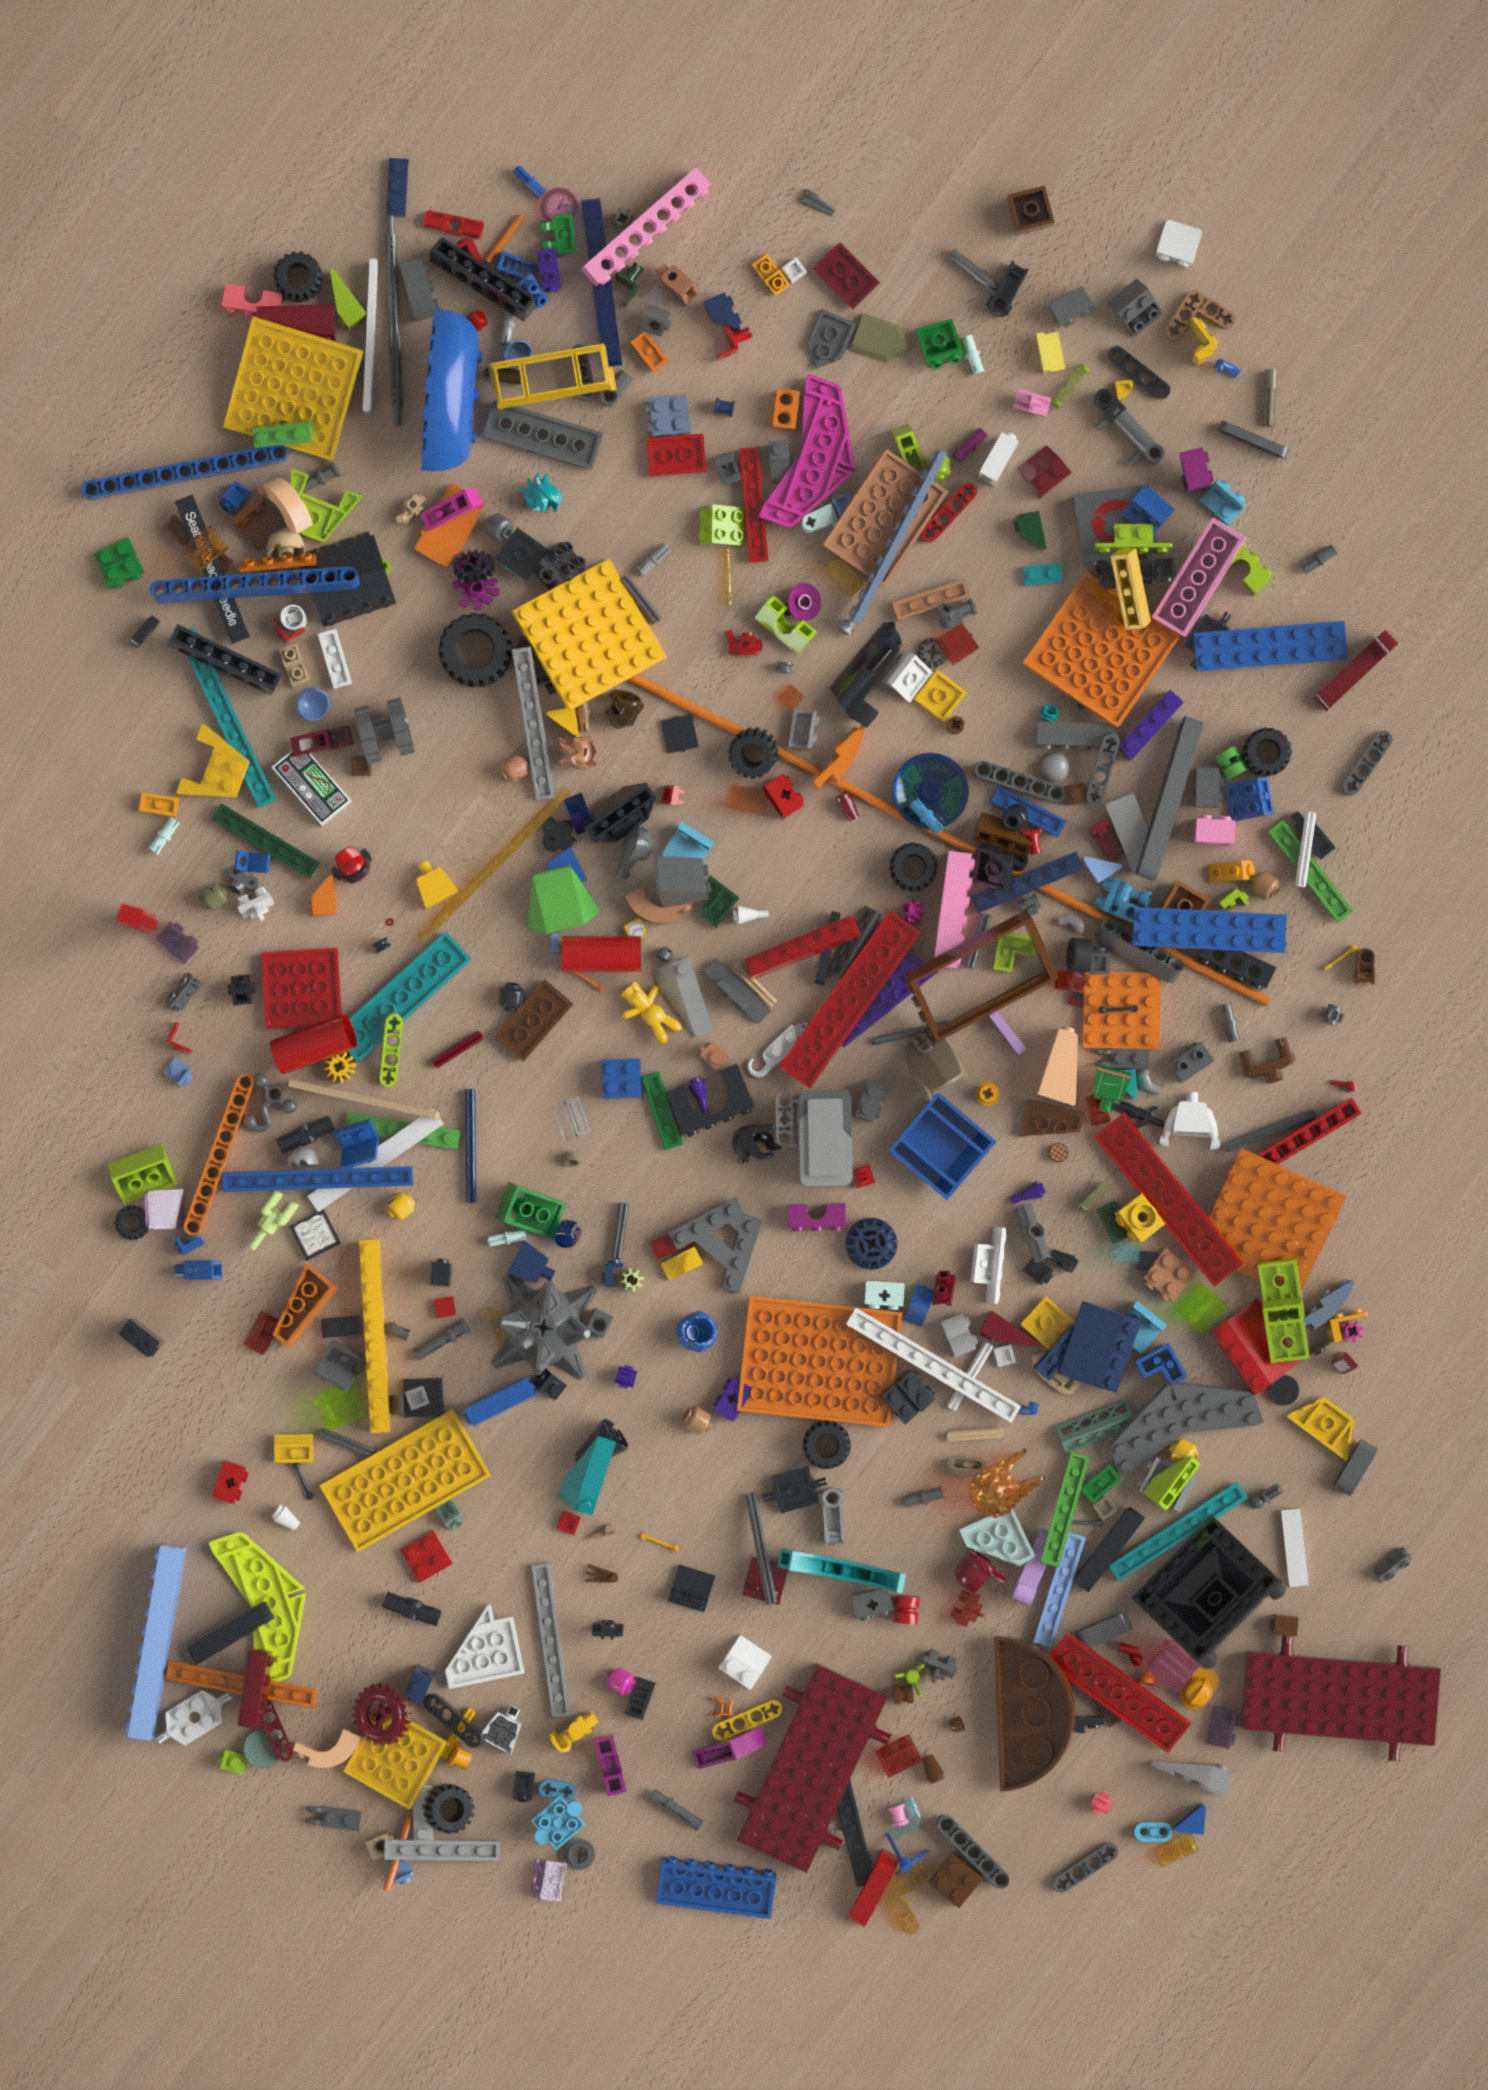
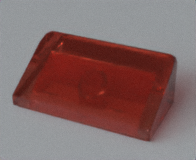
M261 1311L244 1345L264 1355L274 1337L272 1334L279 1320Z

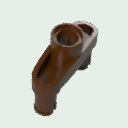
M1283 1037L1281 1041L1280 1039L1275 1040L1281 1057L1259 1066L1255 1065L1250 1049L1245 1050V1054L1240 1052L1239 1056L1244 1067L1245 1078L1264 1076L1267 1084L1282 1080L1281 1069L1296 1060L1294 1053H1291L1287 1038Z

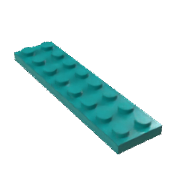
M447 931L349 1019L355 1031L357 1047L348 1052L358 1063L382 1042L384 1020L387 1014L391 1012L398 1013L404 1022L472 960ZM395 1017L389 1020L392 1024V1030L388 1029L387 1032L395 1030L394 1025L399 1022Z

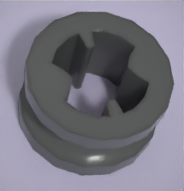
M777 661L778 668L776 672L793 673L791 667L794 665L793 663Z

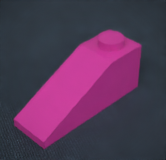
M476 487L460 491L420 515L427 530L431 531L482 506L483 503Z

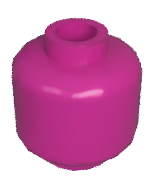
M620 1667L614 1671L610 1670L605 1679L608 1681L607 1688L619 1696L630 1694L635 1686L634 1676Z

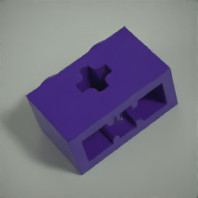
M735 1377L732 1380L728 1378L723 1386V1389H725L722 1396L718 1395L713 1403L716 1406L714 1409L716 1412L733 1422L740 1413V1411H737L738 1400L730 1404L728 1403L727 1395L735 1393V1398L738 1399L740 1380ZM745 1383L741 1407L746 1403L752 1390Z

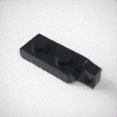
M1296 811L1291 817L1297 823L1294 828L1302 838L1305 817L1299 811ZM1315 823L1311 850L1319 860H1322L1335 849V846Z

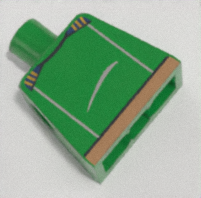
M1100 1064L1097 1065L1094 1098L1101 1099L1099 1110L1110 1112L1112 1103H1121L1133 1073Z

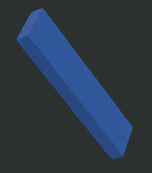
M998 785L990 800V803L1003 810H1006L1012 804L1024 806L1029 814L1028 823L1058 838L1066 823L1065 819Z

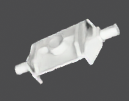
M204 1690L194 1694L165 1713L166 1730L156 1736V1739L161 1743L170 1737L185 1746L223 1723L222 1706L232 1699L229 1696L230 1693L227 1692L217 1698ZM191 1712L199 1713L200 1720L198 1722L190 1720L189 1715Z

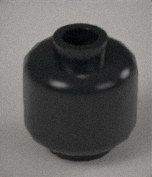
M1020 804L1010 805L1002 815L1003 825L1010 831L1023 829L1029 819L1027 809Z
M513 982L504 983V986L499 989V1005L509 1012H514L516 1008L522 1006L524 990L520 987V984Z

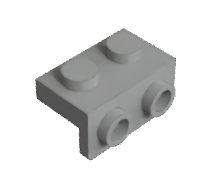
M794 709L788 747L811 750L812 746H816L817 735H813L814 727L818 728L820 716H816L817 711Z

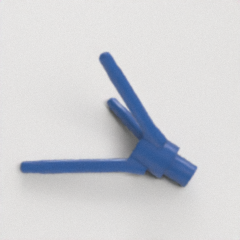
M886 1834L899 1859L900 1869L896 1872L897 1876L902 1872H908L911 1869V1865L929 1852L926 1849L913 1859L903 1857L890 1834Z

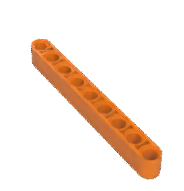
M244 1073L238 1076L184 1223V1230L188 1235L195 1236L203 1230L255 1086L253 1076ZM244 1077H248L251 1080V1084L247 1088L241 1085V1080ZM237 1095L244 1097V1103L241 1106H237L234 1102ZM231 1113H235L238 1117L237 1122L234 1124L228 1121V1116ZM224 1131H228L231 1134V1139L228 1142H224L221 1138ZM218 1149L224 1151L225 1155L222 1160L215 1158V1152ZM211 1167H215L218 1170V1175L215 1178H211L208 1175ZM205 1185L211 1188L209 1196L202 1194V1188ZM199 1203L205 1207V1211L202 1214H197L195 1211V1206ZM192 1221L198 1224V1230L194 1233L188 1228Z

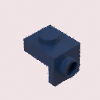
M620 1259L609 1260V1264H605V1272H601L602 1283H606V1287H614L613 1267H624V1263H620Z

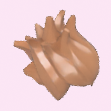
M564 735L566 739L564 740L559 737V745L562 748L557 750L564 753V756L559 761L560 767L569 765L576 769H588L597 766V763L593 761L598 752L594 739L586 736L571 738L568 735Z

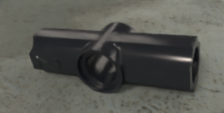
M325 1116L311 1124L307 1123L294 1129L293 1132L277 1138L276 1141L282 1154L300 1146L303 1147L317 1141L318 1138L335 1131L330 1117Z
M387 1592L382 1605L383 1608L400 1613L405 1618L414 1621L419 1620L433 1626H437L442 1610L425 1605L417 1599L405 1598L391 1592Z

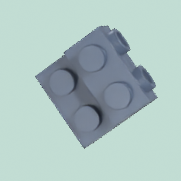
M687 395L649 398V403H646V412L651 414L648 430L649 433H653V438L691 434Z

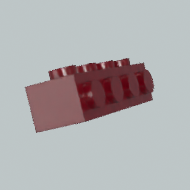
M258 1648L249 1649L237 1726L257 1729L261 1728V1725L264 1723L265 1714L263 1710L268 1700L266 1691L271 1680L269 1672L274 1661L273 1651Z

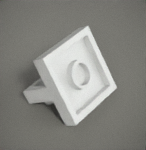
M905 651L882 682L910 703L933 672L916 655Z

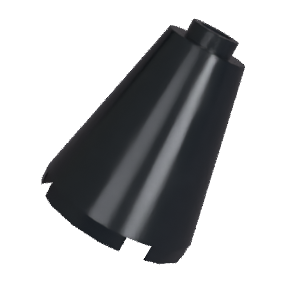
M605 1418L575 1453V1462L580 1460L597 1436L616 1442L612 1457L625 1452L628 1449V1442L620 1430L616 1431L613 1428L615 1424Z

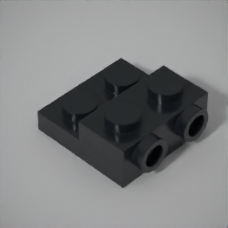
M987 843L981 844L975 851L976 862L973 869V883L1007 893L1011 889L1014 854L1001 851V847Z
M906 1370L879 1395L905 1425L936 1400L933 1397L935 1394L933 1389L928 1385L924 1386L921 1382L922 1376L917 1371L912 1372L911 1370Z

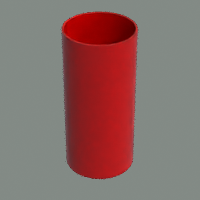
M562 936V972H641V936Z
M345 1014L270 1041L271 1054L281 1074H287L357 1047L355 1031Z

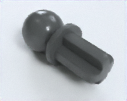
M1274 1484L1266 1490L1262 1489L1261 1494H1253L1250 1497V1505L1255 1509L1262 1508L1265 1501L1270 1503L1273 1498L1282 1494L1281 1486Z

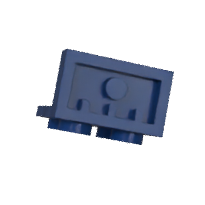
M1258 777L1224 785L1231 820L1236 822L1274 815L1268 777Z
M370 1119L335 1129L334 1135L342 1147L340 1165L342 1170L351 1169L377 1159L379 1134Z

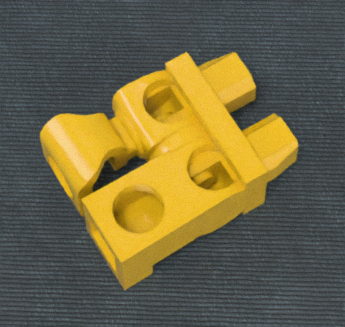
M593 1711L585 1716L579 1714L569 1724V1727L559 1734L554 1730L549 1733V1737L559 1752H567L571 1747V1743L583 1737L585 1732L587 1735L591 1733V1727L597 1724L599 1720Z

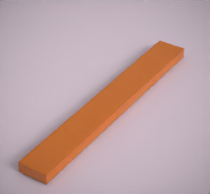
M168 1660L164 1680L242 1695L245 1675ZM270 1680L266 1694H268V1700L314 1709L318 1689Z

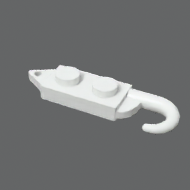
M808 1023L790 1025L763 1052V1059L766 1065L760 1071L752 1069L754 1059L750 1058L747 1063L749 1074L755 1078L766 1076L786 1057L806 1029Z

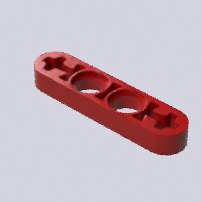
M973 483L963 484L926 524L921 532V537L925 542H934L977 495V487ZM971 487L973 488V495H967L964 499L967 502L964 503L957 495L960 494L962 497L965 494L964 488L969 489ZM956 500L961 503L960 510L954 511L951 509L950 503ZM943 514L948 517L947 524L941 525L938 523L937 518L939 515ZM932 522L942 529L940 532L936 529L933 533V538L925 537L927 534L925 530L930 531L934 527V525H931Z

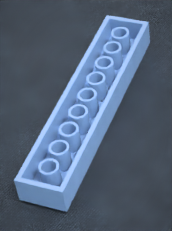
M164 1543L156 1548L155 1560L158 1561L157 1566L153 1567L151 1579H154V1584L152 1587L150 1586L148 1598H151V1602L146 1606L145 1617H148V1620L142 1628L144 1642L140 1644L138 1655L141 1656V1661L136 1664L135 1674L138 1675V1678L132 1687V1694H135V1696L130 1701L128 1711L132 1714L131 1719L127 1720L125 1732H128V1737L151 1741L155 1737L187 1547Z

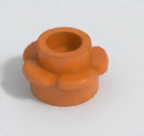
M1141 1672V1675L1137 1678L1140 1685H1154L1156 1676H1153V1672Z

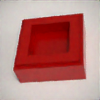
M453 1296L434 1299L437 1318L456 1315Z
M563 1510L557 1529L574 1535L581 1517Z

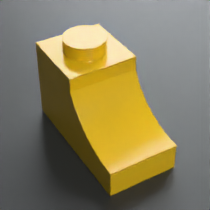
M693 1247L661 1263V1266L670 1281L702 1265L703 1262L696 1248Z

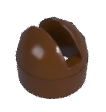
M960 1716L950 1720L949 1726H951V1731L957 1733L965 1730Z

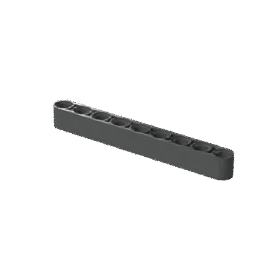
M1184 716L1180 723L1135 874L1151 881H1155L1158 876L1202 732L1203 722Z

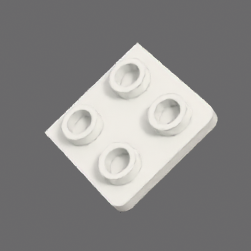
M1167 220L1155 256L1159 257L1162 261L1176 262L1181 267H1192L1202 231L1185 224Z

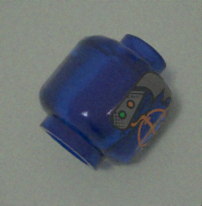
M563 1220L555 1229L553 1236L556 1244L561 1248H572L581 1237L582 1232L577 1222Z

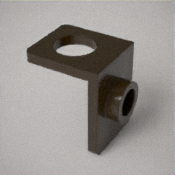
M1328 1340L1309 1351V1355L1313 1353L1316 1356L1325 1351L1324 1347L1331 1344V1342Z

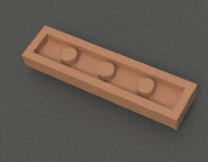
M965 579L892 602L897 621H901L937 609L943 603L959 602L968 599L970 594Z

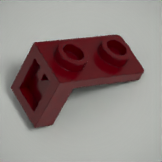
M1104 818L1088 831L1109 861H1112L1124 853L1120 841L1109 827V822Z

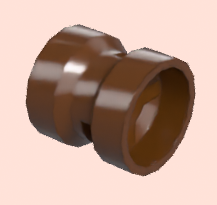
M906 1684L903 1687L893 1685L894 1704H901L902 1701L908 1704L914 1703L912 1684Z

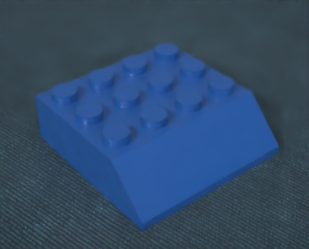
M938 1093L935 1094L933 1099L929 1101L901 1134L888 1152L934 1191L948 1200L997 1141Z

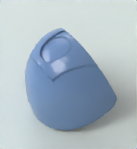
M308 687L300 693L296 708L302 718L309 721H318L327 714L330 707V699L326 692L315 687Z

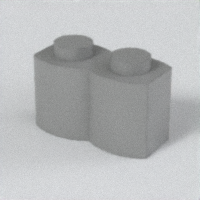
M962 1313L940 1321L954 1357L976 1349L975 1345L978 1344L974 1333L970 1334L968 1327L971 1324L967 1315L963 1316Z

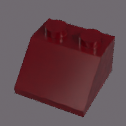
M1047 445L1017 468L1040 499L1067 479L1072 473L1062 459Z

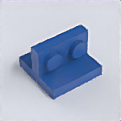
M1145 485L1121 515L1131 524H1153L1154 535L1175 509L1150 487Z

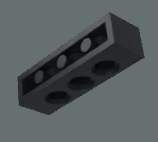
M1199 949L1196 954L1199 957V962L1208 966L1210 963L1216 965V970L1225 974L1228 971L1234 974L1233 978L1241 982L1247 980L1251 982L1250 986L1258 990L1268 987L1277 968L1243 951L1220 950L1223 953V958L1220 961L1213 958L1215 950ZM1232 958H1237L1240 961L1238 969L1231 967L1230 961ZM1250 966L1256 967L1258 971L1255 977H1251L1248 974Z

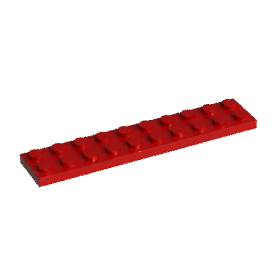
M890 910L779 1067L811 1089L922 932Z
M1125 1112L1094 1136L1139 1194H1143L1156 1209L1157 1214L1163 1220L1167 1229L1214 1287L1245 1263Z

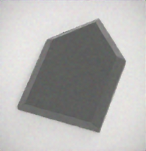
M821 309L806 343L816 369L842 359L856 323Z

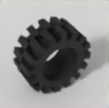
M135 1205L126 1206L115 1217V1229L125 1239L137 1240L144 1237L149 1231L150 1217L142 1207ZM130 1215H135L140 1220V1225L136 1230H129L125 1225L126 1218Z

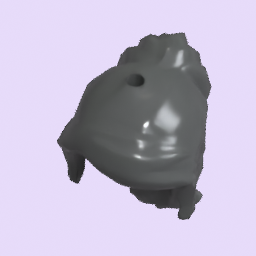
M634 827L624 838L622 846H624L625 852L618 861L617 869H614L615 874L620 879H628L632 866L644 857L645 860H648L654 851V838L650 831L644 827Z

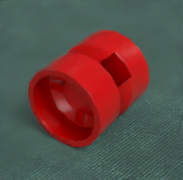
M895 1595V1607L898 1609L894 1611L893 1622L918 1624L919 1613L916 1612V1609L919 1608L920 1597Z

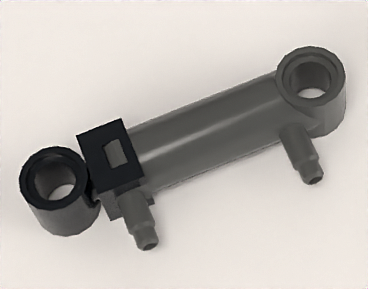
M1109 389L1098 390L1094 396V405L1096 408L1105 411L1103 412L1104 417L1095 426L1096 429L1100 430L1110 422L1138 450L1128 460L1129 465H1133L1142 457L1151 465L1160 463L1164 457L1163 447L1157 444L1130 415L1119 399L1113 402L1114 397ZM1106 395L1109 402L1102 404L1099 402L1098 397ZM1150 450H1157L1159 457L1156 459L1151 458L1149 455Z

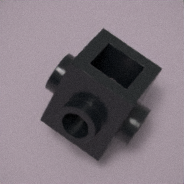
M250 974L231 976V984H227L228 995L232 996L233 1006L252 1004V993H256L255 982H251Z

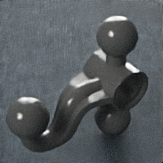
M258 1073L253 1078L254 1085L266 1090V1098L260 1105V1112L264 1123L262 1125L257 1124L256 1117L252 1114H247L242 1118V1125L246 1129H252L261 1133L268 1130L271 1126L272 1120L267 1110L271 1103L279 1102L282 1104V1110L287 1114L295 1112L297 1105L294 1100L284 1097V1089L281 1085H271L265 1074ZM273 1088L277 1089L280 1092L279 1098H273L270 1095V1090Z

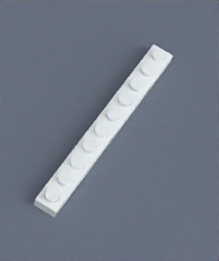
M855 1308L846 1323L848 1326L1012 1423L1021 1408L1017 1403L863 1311Z

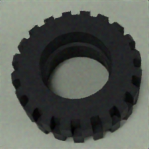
M483 613L463 614L460 618L452 620L451 624L443 630L444 633L440 637L438 647L440 661L447 674L459 684L472 688L486 687L485 685L495 683L498 678L504 675L506 669L509 668L510 660L512 659L511 640L506 629L495 618H491ZM469 633H482L493 644V656L483 667H468L458 657V644Z

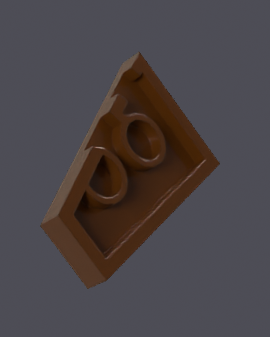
M1028 1099L1019 1137L1080 1132L1084 1112Z

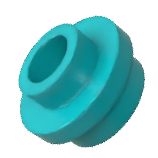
M1047 704L1041 708L1040 716L1044 721L1055 722L1059 717L1058 709L1052 704Z

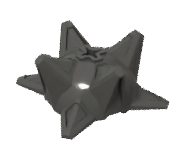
M510 1274L505 1276L503 1281L511 1309L509 1313L496 1319V1324L507 1332V1339L491 1362L497 1369L526 1360L530 1363L534 1375H540L548 1365L555 1364L579 1380L586 1376L577 1346L580 1341L590 1337L591 1331L582 1323L581 1316L597 1293L594 1286L591 1285L563 1294L549 1280L540 1289L534 1290ZM545 1318V1325L547 1326V1329H545L544 1335L542 1336L541 1325H543Z

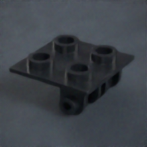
M679 1564L668 1602L705 1612L715 1575Z

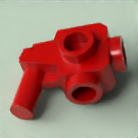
M732 630L725 632L729 643L728 653L733 656L753 657L758 656L759 651L763 650L762 640L755 637L753 632H744L740 639L736 640Z

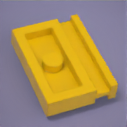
M313 1434L274 1435V1463L314 1462Z

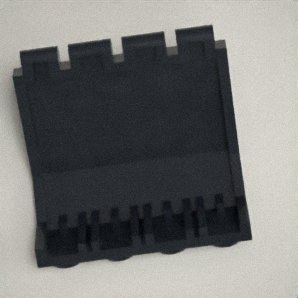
M369 531L356 535V541H354L353 537L338 541L339 546L337 547L335 543L320 547L321 552L319 553L317 549L305 552L316 554L317 559L316 565L304 566V570L353 567L360 579L358 587L352 590L312 592L324 627L396 604L375 536H370ZM348 576L346 580H352L354 576ZM335 577L328 578L327 582H332ZM312 578L308 583H313L316 579Z

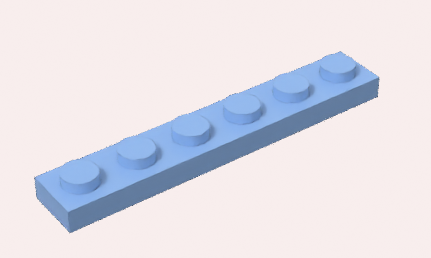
M1071 1532L1068 1534L1060 1566L1055 1569L1033 1640L1034 1643L1050 1648L1053 1646L1086 1537Z

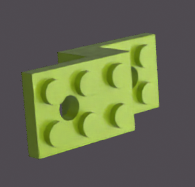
M1296 1258L1258 1263L1263 1296V1314L1271 1363L1310 1358ZM1281 1275L1285 1278V1282L1277 1284L1274 1278ZM1285 1337H1290L1293 1343L1286 1346L1282 1343V1340Z

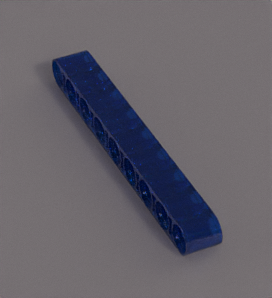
M600 198L581 200L589 261L606 247ZM601 261V267L604 270H609V263ZM611 279L604 285L599 283L595 286L592 283L600 344L604 343L606 347L609 367L622 366Z

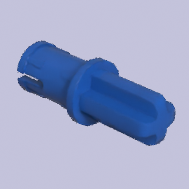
M520 165L513 170V174L524 184L523 187L530 190L537 199L547 191L535 180V176L531 177Z

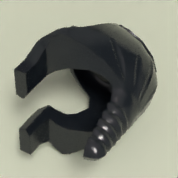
M774 1124L746 1125L735 1131L732 1147L739 1157L737 1159L738 1164L748 1162L751 1155L757 1160L771 1159L774 1156V1152H761L755 1144L757 1141L764 1143L769 1151H777L783 1148L774 1143V1137L766 1132L775 1129L776 1126Z

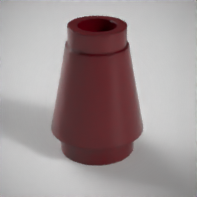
M846 792L835 798V805L849 822L859 817L852 795Z

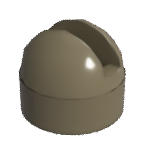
M572 1151V1153L566 1152L564 1155L565 1166L574 1167L579 1165V1155L575 1151Z

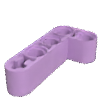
M1042 1528L1032 1546L1036 1558L1024 1564L1011 1594V1598L1028 1606L1033 1601L1036 1588L1047 1564L1040 1563L1048 1531Z

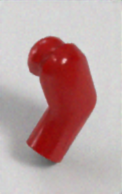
M1120 1642L1118 1651L1127 1653L1133 1666L1141 1665L1143 1656L1139 1648Z

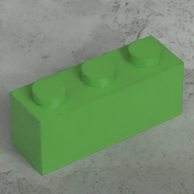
M312 419L256 425L252 428L255 448L311 442L315 438Z

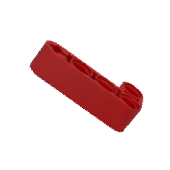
M884 1848L881 1849L874 1868L856 1899L848 1919L864 1927L867 1925L897 1868L899 1859L896 1854Z

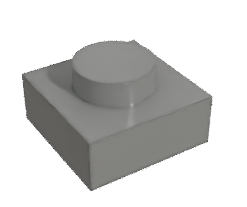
M424 1386L405 1392L411 1410L430 1404Z

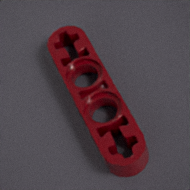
M267 1700L266 1706L271 1705L272 1708L265 1709L263 1713H273L275 1720L272 1723H267L264 1720L263 1727L278 1760L288 1762L293 1757L292 1747L272 1700ZM274 1730H280L283 1734L282 1738L278 1741L273 1740L271 1737ZM284 1740L287 1742V1744H283L284 1749L290 1751L287 1758L279 1756L281 1753L280 1746L275 1747L276 1744H281Z

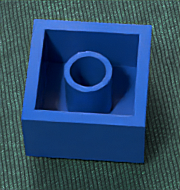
M602 1059L603 1098L641 1097L640 1059Z

